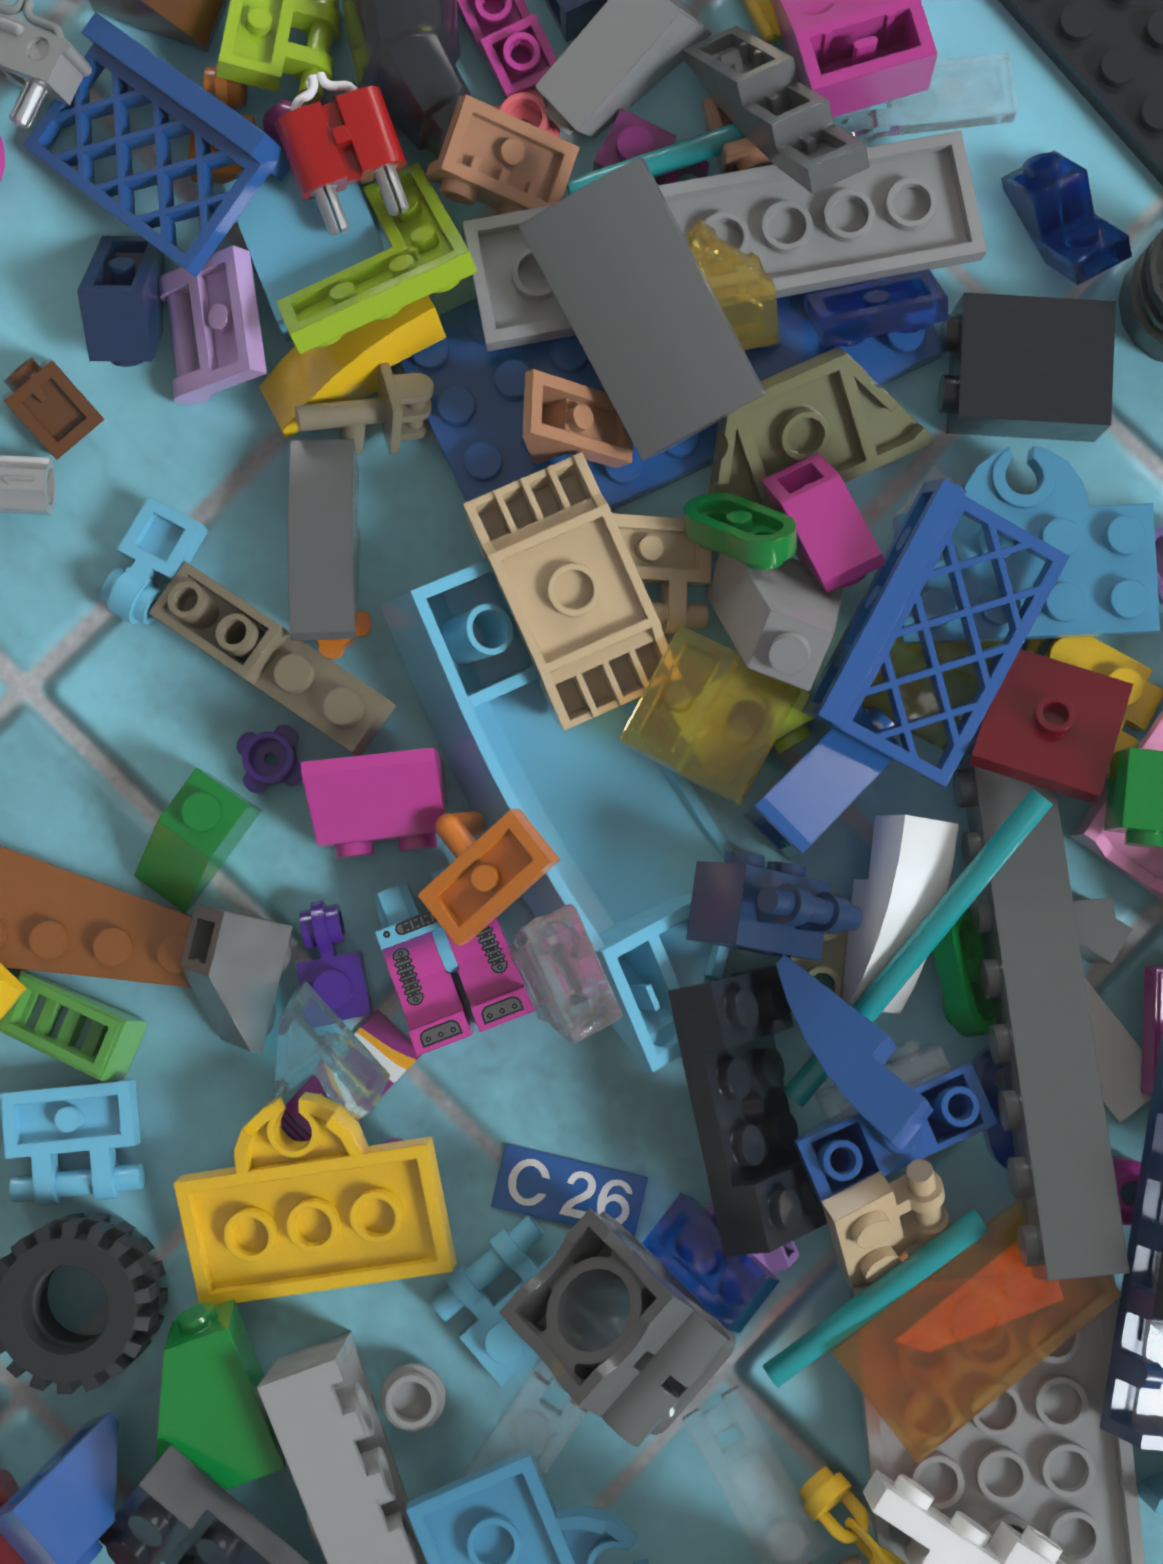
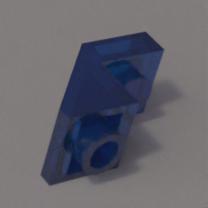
M1053 150L1030 157L1021 168L1001 178L1003 190L1044 262L1076 285L1132 257L1129 235L1094 213L1087 169Z

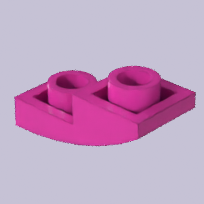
M456 0L460 17L505 99L513 94L526 92L534 88L557 61L536 13L530 14L524 0Z

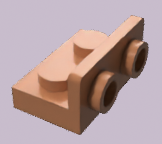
M465 94L458 98L439 158L428 165L425 177L441 184L439 192L443 196L465 205H475L477 200L497 209L496 215L553 205L563 198L580 147Z

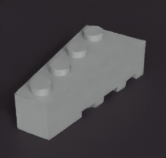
M352 1332L344 1333L278 1357L257 1386V1390L307 1511L308 1525L316 1546L318 1548L321 1547L327 1564H427L406 1513V1506L409 1500Z

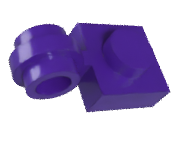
M325 900L311 902L310 909L299 912L300 928L305 947H318L321 959L296 964L307 1027L373 1014L362 951L342 955L336 954L335 943L345 941V928L339 904L327 906Z

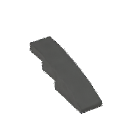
M738 26L729 28L682 49L687 65L732 122L781 171L813 194L870 167L866 143L833 124L829 99L798 82L794 58L791 55Z

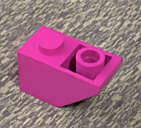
M819 453L761 480L772 509L789 515L795 520L797 534V550L795 555L826 593L836 588L855 585L862 581L867 573L886 565L881 550L840 474Z

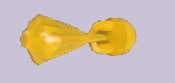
M825 1466L800 1488L798 1494L805 1501L802 1509L813 1522L819 1521L828 1533L843 1544L855 1543L867 1557L869 1564H907L891 1551L879 1546L867 1533L870 1523L867 1511L850 1491L852 1485L841 1472L834 1475ZM840 1501L855 1517V1520L850 1517L845 1520L846 1529L830 1514V1511Z

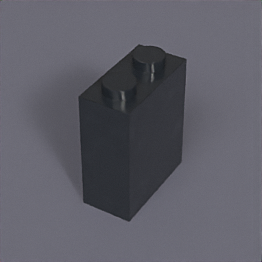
M964 292L952 313L944 314L941 325L940 339L942 341V352H950L949 375L941 376L937 399L938 412L947 413L946 434L1095 442L1111 426L1116 301Z

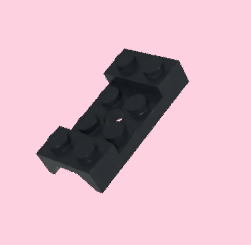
M776 965L731 974L732 976L668 990L724 1256L770 1253L827 1224L823 1206L818 1202L793 1143L799 1136L798 1126L795 1118L790 1113L787 1095L783 1091L785 1088L783 1081L785 1073L784 1062L781 1054L776 1049L773 1034L794 1028L791 1008L787 1002Z
M172 1445L169 1446L115 1512V1522L98 1539L106 1546L107 1553L115 1564H161L162 1562L165 1564H311Z

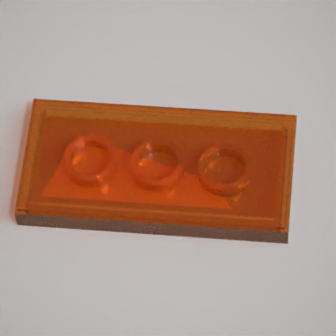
M1022 1198L1015 1199L986 1223L991 1230L907 1291L830 1350L917 1464L1122 1295L1107 1275L1055 1281L1033 1278L1032 1268L1024 1267L1021 1262L1017 1244L1018 1226L1025 1225Z

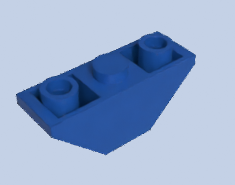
M967 1062L905 1082L926 1098L934 1111L901 1152L870 1126L853 1105L833 1113L793 1141L819 1204L880 1171L883 1176H886L908 1166L914 1160L923 1159L997 1125L998 1122L973 1064Z

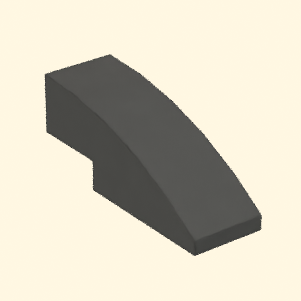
M354 439L291 440L288 596L289 625L292 641L356 639L360 532L357 521L359 466Z

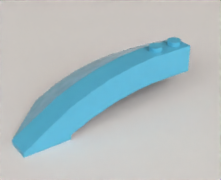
M484 560L380 604L429 722L473 811L480 812L486 820L484 832L510 809H520L560 858L557 864L521 895L552 945L646 1072L653 1073L680 1057L681 1052L668 990L709 982L714 979H722L730 951L728 947L686 940L696 862H724L725 851H733V849L707 812L675 759L643 697L641 696L563 731L556 723L539 686L541 679L488 560Z

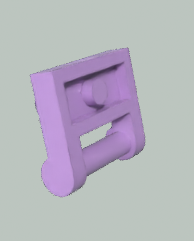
M232 245L213 253L197 277H194L182 267L159 277V295L161 301L166 302L168 307L177 378L171 382L175 403L184 405L200 404L210 400L211 394L267 374L250 251Z

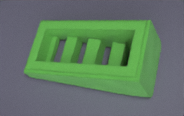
M21 970L17 979L27 989L0 1020V1032L100 1081L124 1079L144 1035L147 1022L39 975ZM39 995H42L47 1000L35 1028L29 1027L27 1024ZM63 1006L69 1009L56 1038L51 1035ZM88 1017L93 1021L80 1048L75 1045Z

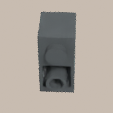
M195 903L180 968L220 1039L250 1052L262 1053L266 1036L271 1032L275 1023L276 1007L274 1002L281 973L284 972L290 961V936L293 926Z

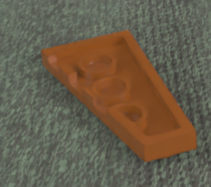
M0 845V963L4 967L192 988L180 968L192 915Z

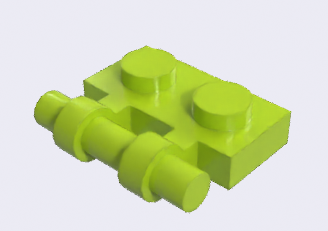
M230 0L216 77L278 93L282 73L296 76L300 82L298 95L308 89L307 77L310 75L325 72L326 77L332 81L335 64L330 56L332 43L338 41L343 22L342 15L338 11L340 0ZM291 27L305 32L308 37L307 46L288 42ZM319 82L317 93L305 104L310 105L319 102L323 98L324 87Z

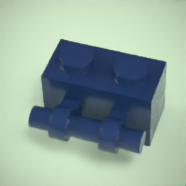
M725 851L724 862H696L686 940L770 956L782 957L786 955L789 958L821 961L824 933L838 934L844 930L854 931L862 923L863 913L861 909L856 905L850 904L844 896L830 893V883L805 878L806 866L769 861L766 869L763 868L764 856L736 851Z

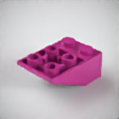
M771 0L786 53L794 58L798 82L829 99L832 118L929 90L938 53L921 0Z

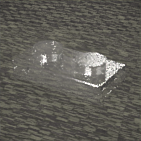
M913 1038L895 1045L897 1047L896 1051L884 1064L888 1070L911 1088L952 1071L942 1047L931 1043L922 1046L919 1038ZM829 1077L825 1080L827 1087L814 1093L823 1117L831 1122L857 1111Z

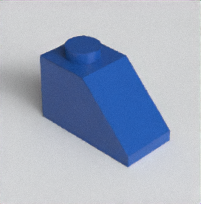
M111 1412L86 1422L0 1508V1533L26 1564H90L102 1550L103 1546L98 1539L115 1522L119 1421Z

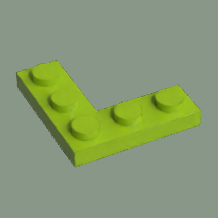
M419 162L397 172L409 204V209L403 214L399 212L397 216L389 215L377 181L363 187L369 205L391 246L390 249L276 301L288 332L300 355L316 347L332 345L344 334L374 320L390 318L397 314L402 307L432 293L448 291L454 288L462 279L478 272L469 249L428 178L425 177Z

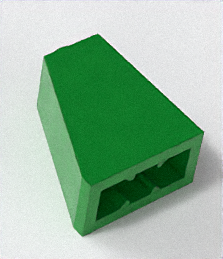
M235 1299L217 1306L213 1302L196 1304L183 1311L175 1321H172L163 1353L155 1461L156 1464L169 1446L172 1445L224 1490L281 1471L285 1467L284 1454L257 1390V1386L265 1375Z

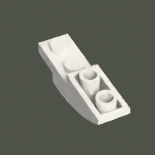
M876 1470L862 1492L873 1513L912 1538L904 1551L910 1564H1067L1059 1558L1063 1552L1062 1548L1032 1526L1027 1525L1024 1532L1020 1533L1004 1521H1001L991 1538V1534L985 1528L960 1511H956L952 1519L931 1506L934 1496L904 1474L900 1473L896 1481H893Z

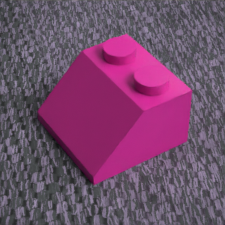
M435 748L300 762L317 845L323 848H335V858L374 855L373 843L398 841L399 851L401 852L437 848L436 836L438 834L435 830V823L441 815L449 813L444 763Z

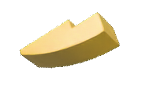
M426 296L402 307L397 314L390 318L374 320L344 334L332 345L316 347L301 355L296 346H294L259 386L285 438L298 433L295 420V406L363 399L378 391L380 364L389 363L391 368V366L445 339L446 335L436 308L429 296Z

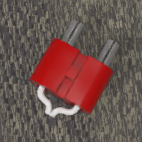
M325 72L308 76V89L296 96L292 102L291 111L280 116L274 122L301 198L303 200L316 199L330 236L339 235L338 228L341 234L349 229L337 192L346 190L347 185L358 181L361 184L373 180L377 181L389 215L397 216L399 212L400 214L406 212L409 209V204L397 171L402 169L407 162L380 88L377 86H367L358 89L353 83L345 80L330 81L326 77ZM318 82L329 91H347V93L335 96L334 102L321 105L319 101L301 107L315 96Z

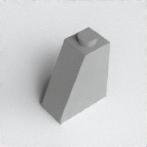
M608 0L535 85L539 92L549 101L546 105L545 113L562 131L570 136L576 130L596 138L616 120L621 108L627 111L685 60L682 49L707 39L712 33L681 0Z
M720 553L711 575V583L707 585L705 594L745 665L749 669L807 691L811 690L835 632L844 588H836L826 593L801 561L794 558H789L775 569L755 570L746 566L744 562Z

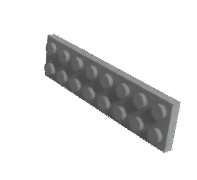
M962 131L866 147L869 168L813 194L781 171L775 164L659 185L658 187L721 307L738 306L981 261L987 252ZM551 205L463 221L467 248L478 271L473 274V281L487 352L576 335L519 228V225Z

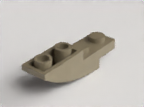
M186 561L148 612L180 636L356 756L364 753L396 707L391 700L303 641H292L290 633L284 627Z

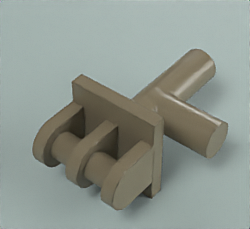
M389 363L380 364L377 398L295 406L297 430L302 432L340 428V439H354L358 456L364 450L366 425L381 423L389 454H399L400 441L421 439L428 434L429 422L427 418L431 413L432 403L430 398L433 395V381L422 373L392 375Z

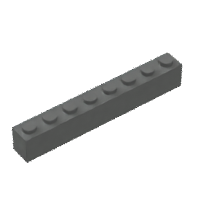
M971 749L960 762V769H956L953 774L955 801L959 808L966 807L969 832H963L962 855L966 868L1032 788L1053 804L970 905L974 931L976 934H984L987 959L980 961L981 988L986 999L993 998L997 1023L989 1027L990 1052L993 1062L1003 1065L1006 1090L999 1091L998 1093L999 1116L1003 1129L1005 1131L1012 1130L1016 1156L1008 1159V1180L1013 1197L1022 1198L1025 1225L1018 1226L1017 1244L1020 1259L1024 1267L1032 1268L1033 1278L1045 1281L1130 1273L1057 794L1038 786L969 765L968 763L973 751Z

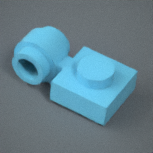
M148 496L117 548L125 558L134 563L131 568L127 567L126 570L121 568L113 570L103 584L100 598L103 602L107 603L108 611L131 624L138 622L144 624L151 623L155 617L148 612L163 593V590L158 588L156 578L159 575L171 581L185 561L190 564L209 532L205 526Z

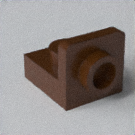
M31 357L4 380L11 390L2 397L3 401L56 460L105 420L51 358H48L39 365Z

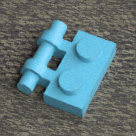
M135 1079L10 1091L0 1094L5 1159L31 1157L32 1175L11 1177L9 1192L12 1202L36 1200L38 1206L59 1205L63 1197L94 1194L96 1200L117 1199L121 1191L144 1188L145 1172L142 1163L119 1165L116 1160L115 1148L135 1146L141 1143ZM89 1151L90 1169L61 1171L58 1165V1154Z
M529 1215L511 1231L504 1227L490 1239L492 1247L467 1269L462 1266L458 1267L446 1278L448 1286L430 1301L433 1309L444 1321H448L463 1306L470 1309L477 1317L460 1332L459 1338L501 1388L538 1355L519 1337L499 1312L523 1284L531 1280L549 1263L559 1249L557 1247L539 1264L527 1250L545 1234ZM510 1267L521 1280L494 1302L484 1288Z

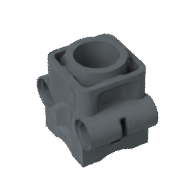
M591 1209L583 1215L566 1235L560 1248L549 1263L531 1280L523 1284L499 1312L519 1337L544 1361L558 1383L579 1407L600 1416L619 1436L635 1447H639L649 1434L657 1435L670 1427L731 1356L736 1343L735 1334L731 1327L674 1268L648 1252L625 1227L608 1213L602 1211L599 1215Z

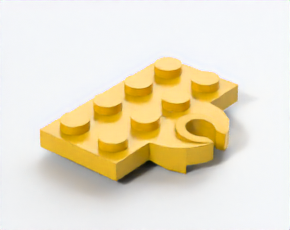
M305 1092L299 1098V1113L309 1122L312 1129L310 1140L296 1141L285 1134L282 1129L281 1118L286 1106L280 1096L271 1100L241 1129L234 1148L235 1167L184 1174L173 1183L199 1303L213 1302L217 1306L234 1299L236 1303L448 1273L453 1272L457 1264L432 1136L368 1146L359 1122L340 1103L320 1094Z

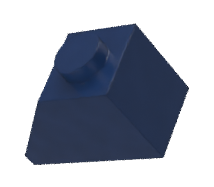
M102 236L78 287L77 294L89 361H110L116 366L130 367L143 362H152L163 334L164 302L161 301L159 295V277L165 274V254L141 236Z

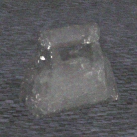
M567 904L545 916L541 915L531 920L528 925L519 930L514 937V942L511 944L513 951L509 955L514 966L521 969L533 996L534 1003L532 1006L539 1020L549 1022L571 1044H576L622 1018L620 1006L574 905Z

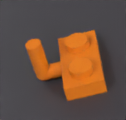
M510 809L477 840L474 837L481 835L486 828V820L480 812L446 813L441 815L435 823L436 833L457 859L417 896L456 946L468 944L560 861V858L520 809Z

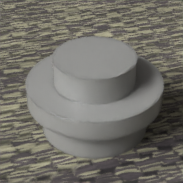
M421 1363L401 1365L388 1375L383 1384L380 1395L381 1407L385 1417L395 1427L410 1432L424 1430L433 1425L443 1412L446 1402L445 1385L439 1374L427 1365Z

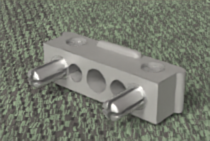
M17 0L13 5L0 3V13L15 15L23 10V15L29 23L54 33L53 35L0 15V79L22 87L9 118L15 125L24 129L30 128L45 96L70 106L83 77H87L92 73V68L86 59L68 40L64 39V32L61 27L52 21L33 14L32 10L35 4L31 0Z

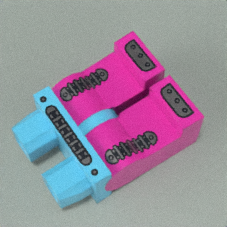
M447 867L431 872L433 880ZM408 882L375 894L378 918L382 929L376 931L375 934L398 994L416 1056L469 1037L474 1032V1027L454 977L456 972L459 973L479 1032L535 1011L534 1002L498 917L468 944L456 946L430 911L420 915Z

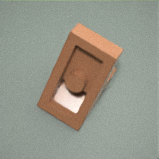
M535 369L525 372L522 436L532 462L540 464L565 454L573 456L582 452L585 460L613 468L632 463L633 442L606 392Z

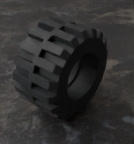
M83 1213L71 1214L61 1220H54L21 1238L10 1247L12 1252L0 1259V1354L6 1351L13 1359L6 1370L15 1378H18L27 1371L33 1375L29 1386L40 1391H44L49 1385L56 1383L57 1394H72L82 1385L87 1392L100 1387L109 1378L114 1379L151 1344V1337L160 1329L165 1317L159 1314V1310L168 1302V1288H159L158 1280L166 1272L162 1260L152 1264L147 1255L148 1252L155 1248L147 1237L137 1242L131 1236L136 1227L128 1222L122 1221L117 1225L110 1224L111 1215L96 1213L89 1218H84ZM75 1266L82 1268L95 1276L102 1284L108 1298L109 1315L105 1329L100 1334L80 1335L64 1328L52 1314L48 1303V1285L57 1267Z

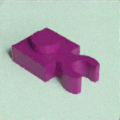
M621 108L593 161V171L676 143V135ZM705 160L655 177L654 179L658 185L679 182L678 179L684 174H693L697 178L707 177L710 164Z

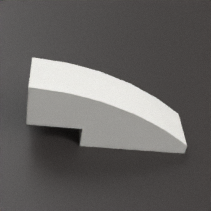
M910 815L875 816L868 880L854 879L851 904L861 909L863 920L858 929L854 931L848 930L841 999L850 1006L855 1004L947 892L953 867L959 824ZM925 961L882 1012L901 1014L917 983Z

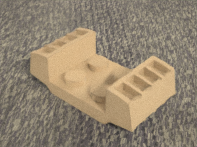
M582 452L463 503L465 518L483 560H488L541 679L539 686L556 723L563 731L682 679L665 639L660 620L610 507L601 494Z

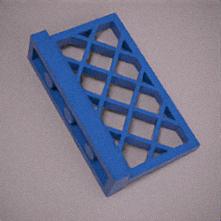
M95 12L81 32L93 43L84 56L92 68V73L87 77H83L70 106L56 100L52 102L23 144V147L191 275L197 277L268 175H272L281 182L291 169L285 152L264 131ZM105 68L112 75L113 96L90 103V89ZM128 86L134 90L128 92ZM152 103L154 127L130 133L129 109ZM114 114L115 137L92 144L91 120ZM169 116L174 118L175 121L169 122ZM76 125L77 148L53 154L48 150L63 128ZM194 133L196 157L172 164L170 139ZM155 144L156 168L133 174L132 150ZM210 145L218 151L211 153ZM116 155L117 179L95 184L93 161ZM237 164L244 169L230 191L214 195L212 170ZM78 165V172L72 166ZM197 174L199 199L174 206L173 181ZM158 185L159 210L135 216L134 191ZM119 196V203L111 197ZM200 216L201 232L186 253L177 248L175 222ZM160 226L161 235L152 228Z
M946 478L923 483L884 557L886 565L878 568L802 710L804 714L834 727L943 787H947L1070 557L965 496L967 490ZM963 514L982 526L988 552L958 561L951 535ZM998 535L1012 542L1013 545L1001 548ZM1025 550L1045 561L1032 587L1013 592L1004 559L1005 555ZM943 553L946 565L934 569L939 557ZM991 560L1000 597L970 606L961 569ZM948 573L958 610L927 619L920 593L928 579ZM1026 598L1020 611H1018L1016 601ZM1003 605L1009 631L1002 644L982 650L973 614ZM912 611L915 623L903 626ZM960 618L970 654L939 663L930 627ZM917 632L927 667L896 677L889 651L896 638ZM995 656L989 669H987L985 659ZM972 663L979 687L970 702L951 707L942 672ZM881 668L884 681L872 684ZM930 676L939 711L908 721L898 686ZM887 690L896 725L872 732L853 722L865 696ZM964 714L958 727H956L954 716ZM942 721L948 745L935 767L917 756L911 730ZM899 734L903 749L885 738Z

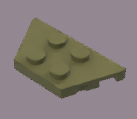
M836 347L760 381L767 394L718 422L709 493L734 494L772 509L761 480L816 453H819L840 474L845 483L927 447L934 442L932 435L910 416L884 388L877 384L848 353L840 347Z

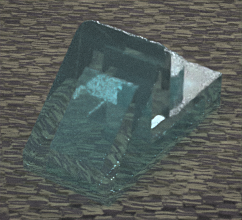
M305 982L295 990L279 1017L275 1096L277 1098L314 1074L320 1081L326 1095L331 1100L340 1103L357 1121L376 1108L390 1074L315 990Z

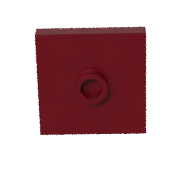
M1020 649L982 720L968 764L1096 805L1103 790L1133 684Z

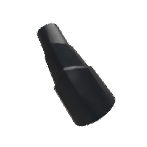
M341 0L347 39L358 87H379L390 118L419 150L428 149L439 158L458 98L465 94L472 96L456 66V62L460 58L457 1Z

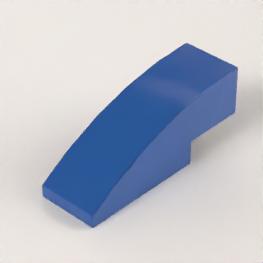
M783 955L776 963V967L787 1002L805 1041L828 1077L858 1113L894 1148L901 1152L934 1110L926 1098L884 1066L897 1047L887 1033L794 961Z

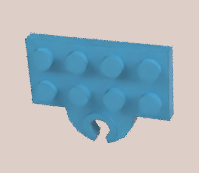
M1033 446L1028 451L1026 463L1036 477V488L1032 494L1023 495L1016 493L1006 482V469L1013 460L1010 447L998 450L969 473L961 487L967 490L965 496L1070 556L1026 639L1154 634L1160 631L1153 503L1089 506L1084 483L1070 463L1050 450L1038 446ZM897 514L893 518L894 538L907 514ZM962 514L951 535L958 561L988 552L982 526ZM998 535L1001 548L1013 545L1012 542ZM1025 550L1005 555L1004 559L1013 592L1032 587L1045 561ZM943 553L939 557L934 569L946 565ZM991 560L961 569L970 606L1000 597ZM948 573L928 579L920 593L927 619L958 610ZM1026 598L1016 601L1018 611H1020ZM1003 605L973 614L980 641H999L1005 639L1009 626ZM912 611L903 626L915 623ZM960 618L930 627L933 643L966 642ZM914 632L899 637V645L921 644L918 633Z
M530 1448L413 1499L406 1506V1513L427 1564H594L596 1557L605 1549L618 1548L627 1551L638 1543L637 1534L631 1526L606 1509L579 1505L556 1510ZM648 1559L634 1561L633 1564H648Z

